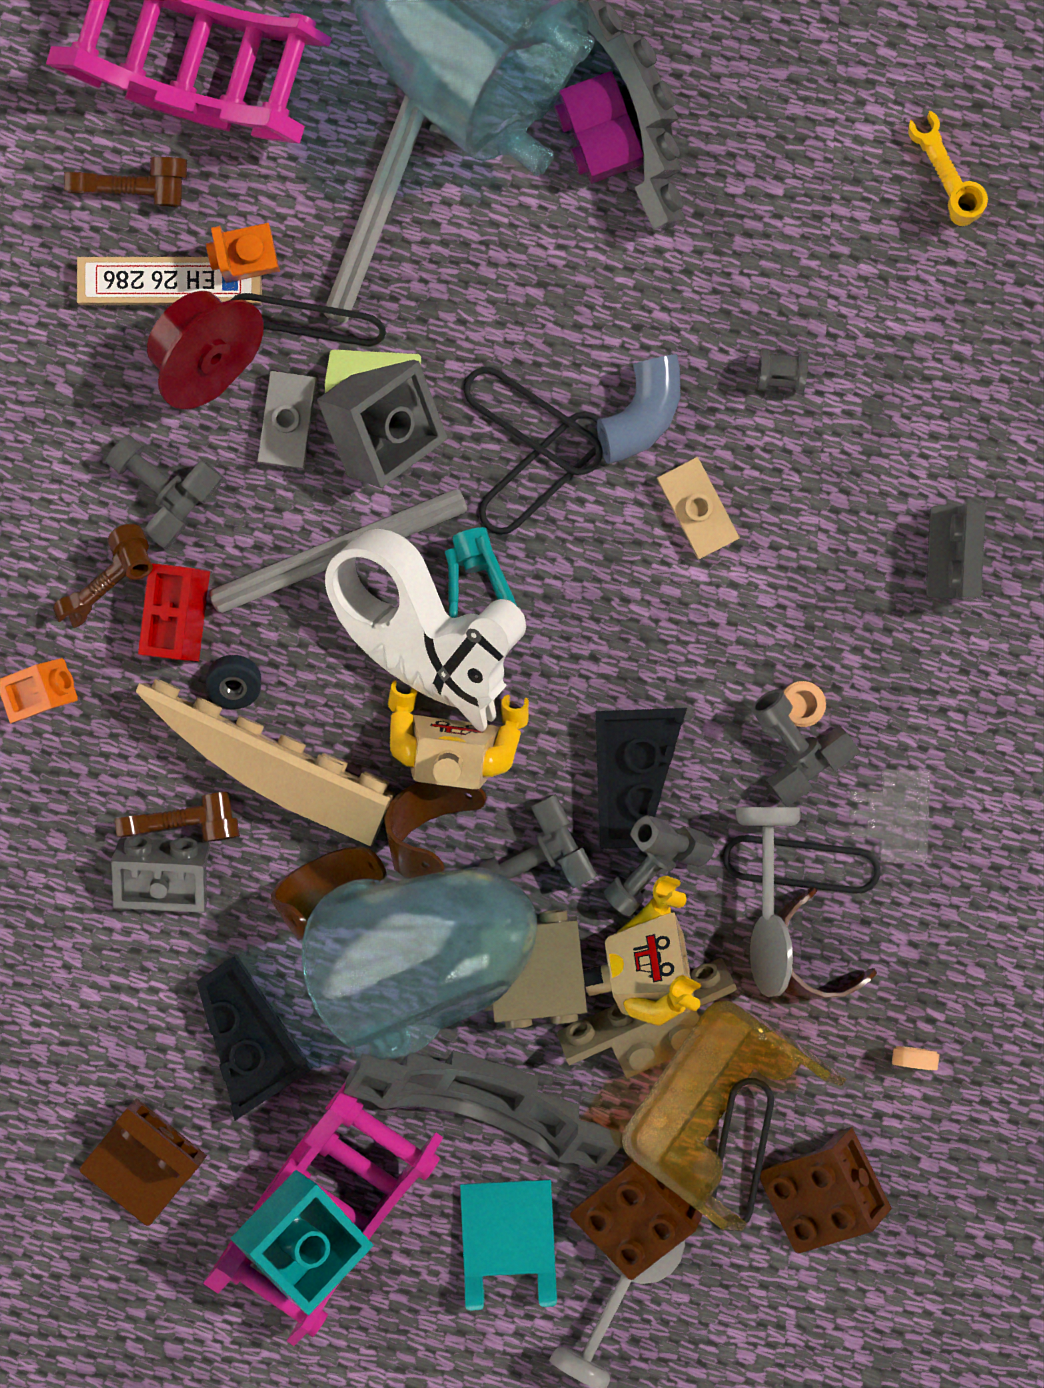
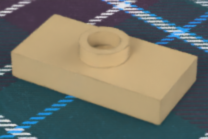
M698 457L657 478L698 560L740 538Z

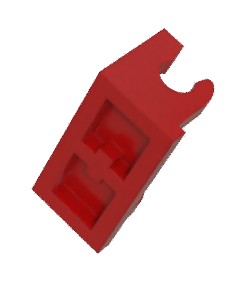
M152 563L153 569L147 576L138 655L199 662L210 571Z

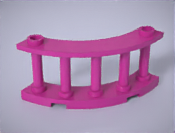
M90 0L78 42H72L71 47L51 46L46 61L47 65L96 88H100L103 81L124 91L127 90L124 99L212 128L229 132L233 123L252 127L251 136L255 138L300 144L305 126L288 117L290 111L286 108L305 45L329 47L332 38L316 29V22L313 19L297 13H291L289 18L244 11L207 0H144L126 61L118 66L98 57L99 50L96 49L110 0ZM162 7L195 17L176 81H170V85L145 77L146 71L143 70ZM213 23L244 32L226 94L220 95L219 99L196 94L197 89L193 87ZM262 37L286 42L268 102H263L262 107L247 105L243 99Z
M345 1082L327 1104L325 1114L317 1124H312L252 1210L256 1212L295 1170H298L310 1179L311 1173L306 1170L318 1153L324 1158L328 1154L385 1193L370 1216L366 1218L317 1184L360 1231L370 1239L410 1186L418 1178L425 1181L433 1172L440 1160L435 1151L443 1137L435 1133L419 1149L362 1109L364 1104L358 1101L357 1097L344 1094ZM341 1124L347 1128L353 1125L408 1163V1165L396 1179L338 1139L340 1134L336 1130ZM231 1240L203 1284L219 1294L229 1281L235 1285L241 1282L298 1322L287 1339L288 1343L295 1346L306 1334L313 1338L328 1316V1313L323 1311V1308L337 1286L308 1316L292 1303L266 1276L251 1267L252 1261Z

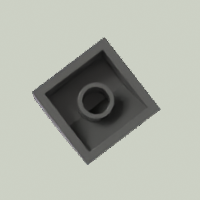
M409 360L350 375L317 399L347 476L379 488L384 487L448 439L420 362L417 360Z

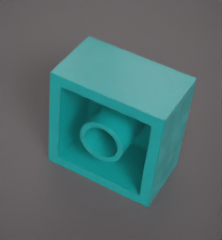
M295 1170L230 1238L266 1277L308 1316L374 1246L314 1181L298 1170Z

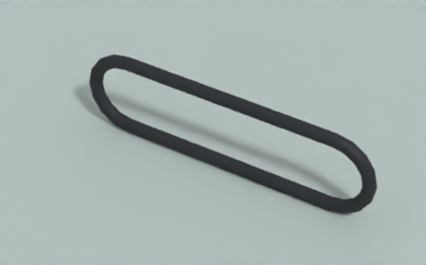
M241 293L230 299L252 300L363 319L375 324L379 329V335L372 339H362L263 322L264 329L362 346L379 344L386 335L385 325L381 320L363 312L253 293Z
M481 367L467 376L464 383V395L467 402L490 420L574 475L588 474L599 466L603 456L602 446L599 439L593 433L495 368ZM481 374H492L588 438L596 449L594 461L585 468H575L476 402L471 394L473 380Z
M587 411L576 412L569 417L573 421L588 418L596 423L600 419L595 413ZM563 422L540 445L546 449L569 425ZM595 446L573 467L582 468L596 455ZM536 450L532 451L481 501L479 516L482 524L492 533L500 535L511 533L525 522L574 474L567 472L511 525L503 528L495 527L486 517V507L492 498L540 454Z
M739 835L731 839L723 852V864L727 872L741 880L762 882V875L745 874L736 871L729 859L731 849L740 842L762 843V837ZM774 838V845L861 855L868 858L874 867L872 880L862 887L774 877V884L804 888L815 887L821 890L858 894L873 889L879 881L881 875L880 864L870 851L861 848Z
M745 1078L738 1081L732 1087L728 1097L708 1201V1214L712 1222L717 1227L726 1231H735L743 1228L750 1221L754 1210L774 1107V1095L771 1088L764 1081L757 1078ZM757 1085L767 1095V1107L747 1210L740 1222L727 1224L717 1217L715 1201L735 1097L741 1087Z

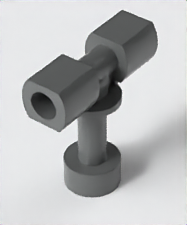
M128 434L111 450L106 458V463L119 474L130 470L158 494L155 504L161 509L143 531L163 548H169L188 525L184 519L199 501L206 503L226 478L206 461L200 460L184 480L180 476H176L170 481L140 456L144 446Z
M775 689L762 695L753 704L751 711L762 727L774 726L789 748L785 756L788 764L766 779L781 802L788 807L813 789L808 782L828 766L837 771L861 752L848 733L839 725L818 741L814 737L804 738L788 716L793 709V705L781 689Z
M556 794L531 806L543 832L536 835L539 842L538 845L499 864L495 856L478 864L494 897L511 889L508 880L547 860L552 868L559 864L561 865L572 889L597 877L584 848L578 849L566 826L570 821Z
M649 815L644 816L635 823L630 835L640 850L646 852L648 856L628 879L616 877L605 889L604 895L616 910L624 915L631 916L644 902V897L641 893L642 889L661 868L672 871L676 867L675 862L677 860L678 862L700 867L711 859L715 847L702 831L686 826L675 831L666 820Z

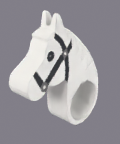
M372 529L358 535L332 558L325 574L326 591L339 621L365 653L390 674L422 694L446 705L458 708L478 731L483 732L487 728V720L492 722L496 718L494 699L507 686L503 681V662L511 648L525 633L526 622L524 614L511 601L499 599L490 603L480 615L466 614L457 618H451L444 610L424 559L407 539L397 533L384 529ZM356 557L370 559L378 563L392 576L399 592L398 608H393L392 604L377 599L365 589L357 575Z

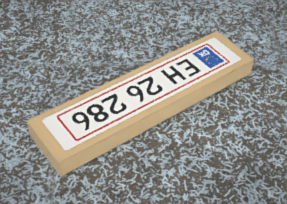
M77 257V303L79 305H172L181 297L196 291L212 292L222 302L229 301L235 295L241 293L262 295V276L226 283L220 273V269L212 271L208 257ZM245 300L253 305H262V302Z

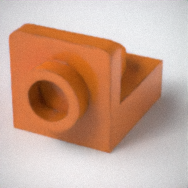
M269 223L223 232L221 226L211 228L214 242L206 243L212 271L220 269V273L226 283L280 272Z
M63 658L36 664L0 678V696L10 724L78 700L73 677Z

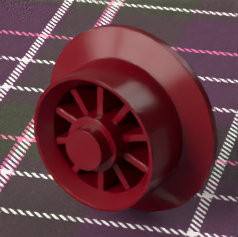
M209 291L189 293L169 306L152 328L147 343L148 357L160 370L158 387L162 398L172 407L191 409L207 404L219 397L253 361L257 354L264 330L260 311L252 303L245 300L236 299L222 302L215 294Z

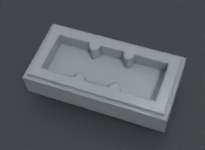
M270 371L257 462L305 469L317 385L316 377Z

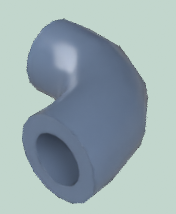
M677 354L657 357L633 364L636 392L632 402L624 411L613 416L600 418L597 421V435L606 463L620 462L648 450L670 427L681 398L680 366Z

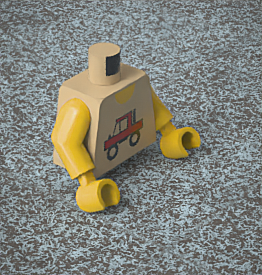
M394 680L392 682L388 707L395 713L391 714L390 751L395 759L410 767L413 780L422 783L480 789L488 778L503 774L511 768L521 735L518 729L525 727L529 720L528 698L524 699L522 707L513 709L510 708V695H505L501 703L503 726L487 725V728L480 732L470 722L420 715L413 716L411 712L414 710L418 691L411 687L409 694H402L396 690L397 681Z
M669 876L658 878L653 886V898L616 934L609 936L605 940L608 964L583 970L584 982L589 996L612 991L622 1014L655 1026L667 1023L682 1012L697 1011L700 1008V1000L694 997L693 992L696 989H700L701 984L691 979L684 933L675 913H670L671 907L681 908L686 904V895L675 890L680 886V880Z

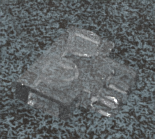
M882 769L881 792L850 791V800L855 802L868 801V809H849V819H866L867 828L861 826L849 827L848 837L879 838V861L927 863L930 771Z

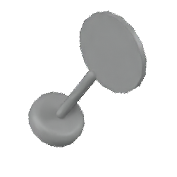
M736 807V820L739 824L744 826H762L763 916L755 924L751 936L750 963L755 984L760 992L767 997L782 995L788 987L793 964L792 941L788 928L782 918L774 914V826L796 825L801 817L800 807Z
M685 1240L634 1280H629L607 1257L612 1269L621 1277L583 1353L580 1354L562 1346L555 1349L549 1361L564 1373L592 1388H607L611 1380L610 1373L593 1361L592 1358L631 1281L639 1284L656 1283L671 1275L681 1262Z

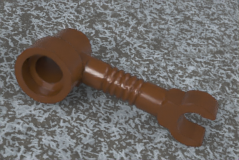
M151 157L150 176L122 177L121 175L64 172V191L78 194L127 193L128 195L154 196V205L181 207L182 180L187 179V159Z
M121 525L109 534L108 544L113 554V563L80 592H73L70 596L63 597L54 604L53 610L58 622H61L68 616L73 628L82 625L86 621L87 615L91 612L92 605L125 576L132 580H138L151 573L153 566L147 553L149 544L143 529L139 525Z
M229 792L203 795V805L177 809L176 811L172 810V812L164 811L163 813L158 812L114 819L116 836L121 838L201 824L204 842L240 837L238 819L232 817Z

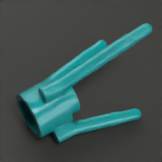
M472 528L455 534L452 537L454 548L445 551L448 563L449 616L451 618L458 617L459 565L464 566L466 573H474L486 569L497 599L509 600L517 606L492 550L487 528Z

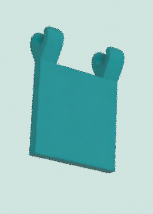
M551 1179L460 1184L466 1309L470 1311L483 1309L485 1301L483 1276L538 1274L540 1306H555L557 1304Z

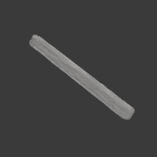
M419 61L416 65L326 303L328 307L352 311L441 76L440 68L429 62ZM324 313L327 318L339 323H346L349 317Z
M454 489L212 589L210 591V598L217 612L223 613L325 571L332 558L365 531L384 529L405 538L463 514L467 511V505L462 492L459 489Z

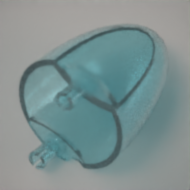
M351 0L360 28L381 65L407 98L451 141L479 161L491 160L500 155L505 156L509 154L535 176H539L540 173L542 174L546 171L554 158V151L545 147L525 131L533 122L541 120L559 97V90L565 88L576 65L579 64V61L583 62L594 46V38L589 34L587 35L588 12L578 0Z
M480 867L438 872L381 884L378 880L373 879L348 882L327 893L317 904L307 922L302 944V966L309 996L325 1025L339 1040L354 1049L358 1058L362 1053L377 1056L379 1059H396L413 1054L428 1045L436 1037L440 1029L471 1017L500 999L514 985L528 964L535 947L538 932L536 911L527 894L516 883L501 874Z

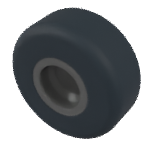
M226 655L220 657L211 664L207 671L206 691L208 696L214 703L223 708H245L251 705L260 694V670L253 661L244 656ZM237 680L241 684L238 687H230L226 682Z

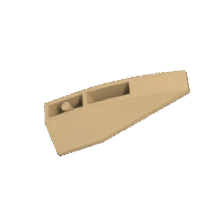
M155 678L152 685L139 683L136 693L176 733L208 760L239 782L285 809L369 846L374 844L389 804L396 794L387 790L389 781L367 771L364 774L361 773L360 777L345 771L348 763L326 753L318 754L317 758L303 752L306 744L281 734L278 741L261 734L264 728L263 725L243 716H239L236 722L220 716L222 707L205 699L197 697L193 704L177 696L181 689Z

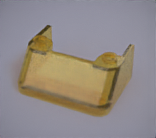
M718 1001L705 1010L626 1125L622 1135L623 1148L632 1160L722 1230L743 1231L747 1223L711 1196L721 1182L723 1165L719 1156L704 1144L726 1111L732 1087L738 1081L749 1078L754 1069L769 1079L780 1081L793 1076L801 1064L824 1081L842 1086L847 1078L796 1041L741 1006L729 1001Z

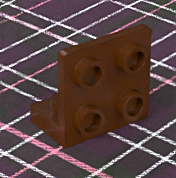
M136 1098L80 1166L79 1171L144 1225L150 1226L184 1183L195 1173L207 1155Z
M853 1127L836 1132L820 1150L761 1169L760 1181L796 1253L806 1252L871 1233L892 1209Z
M644 1139L631 1150L622 1169L574 1207L570 1217L629 1280H634L696 1231L706 1205Z

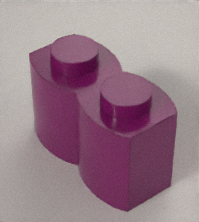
M612 71L559 90L561 104L555 105L554 109L563 133L571 130L577 146L571 148L570 152L579 175L587 173L591 184L643 165L644 156Z

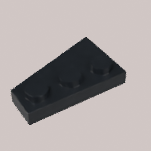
M687 708L595 711L600 849L639 848L630 835L632 828L640 818L647 815L656 816L663 786Z
M237 954L196 981L210 1034L213 1035L220 1060L219 1066L223 1081L226 1082L231 1100L230 1106L234 1121L311 1071L313 1067Z

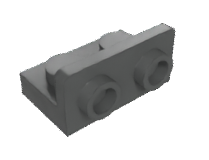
M967 503L959 507L933 506L930 508L926 573L927 597L950 599L981 598L986 504Z
M141 835L120 838L111 860L113 908L205 913L207 906L206 864L210 853V844L208 842H197L191 838L158 840Z

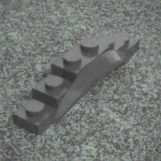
M549 0L557 18L578 21L601 43L616 64L627 85L636 109L644 152V182L634 188L653 230L671 229L686 221L681 210L684 205L682 196L676 186L669 183L667 179L682 170L677 159L680 156V151L675 139L672 137V123L679 119L673 107L676 105V99L670 86L665 81H661L654 66L657 58L651 44L645 38H642L641 35L628 34L622 30V22L619 15L612 6L607 5V2L594 0Z
M453 1050L444 1063L430 1056L408 1051L402 1062L397 1064L383 1057L362 1053L346 1078L344 1094L373 1102L376 1106L384 1109L394 1107H426L465 1115L508 1131L533 1144L562 1163H575L602 1171L620 1148L621 1132L602 1127L597 1123L579 1120L580 1104L561 1099L556 1095L538 1092V1076L520 1071L515 1067L504 1066L478 1058L473 1054Z

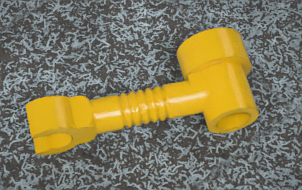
M929 111L927 119L932 130L929 133H921L916 129L914 122L910 120L908 134L913 142L920 144L922 150L926 151L931 163H933V167H935V171H937V175H939L949 196L948 209L951 220L956 225L967 226L983 214L988 202L987 193L976 182H962L942 143V138L938 131L940 127L939 119L935 113ZM965 203L972 210L964 211L960 208L959 204Z

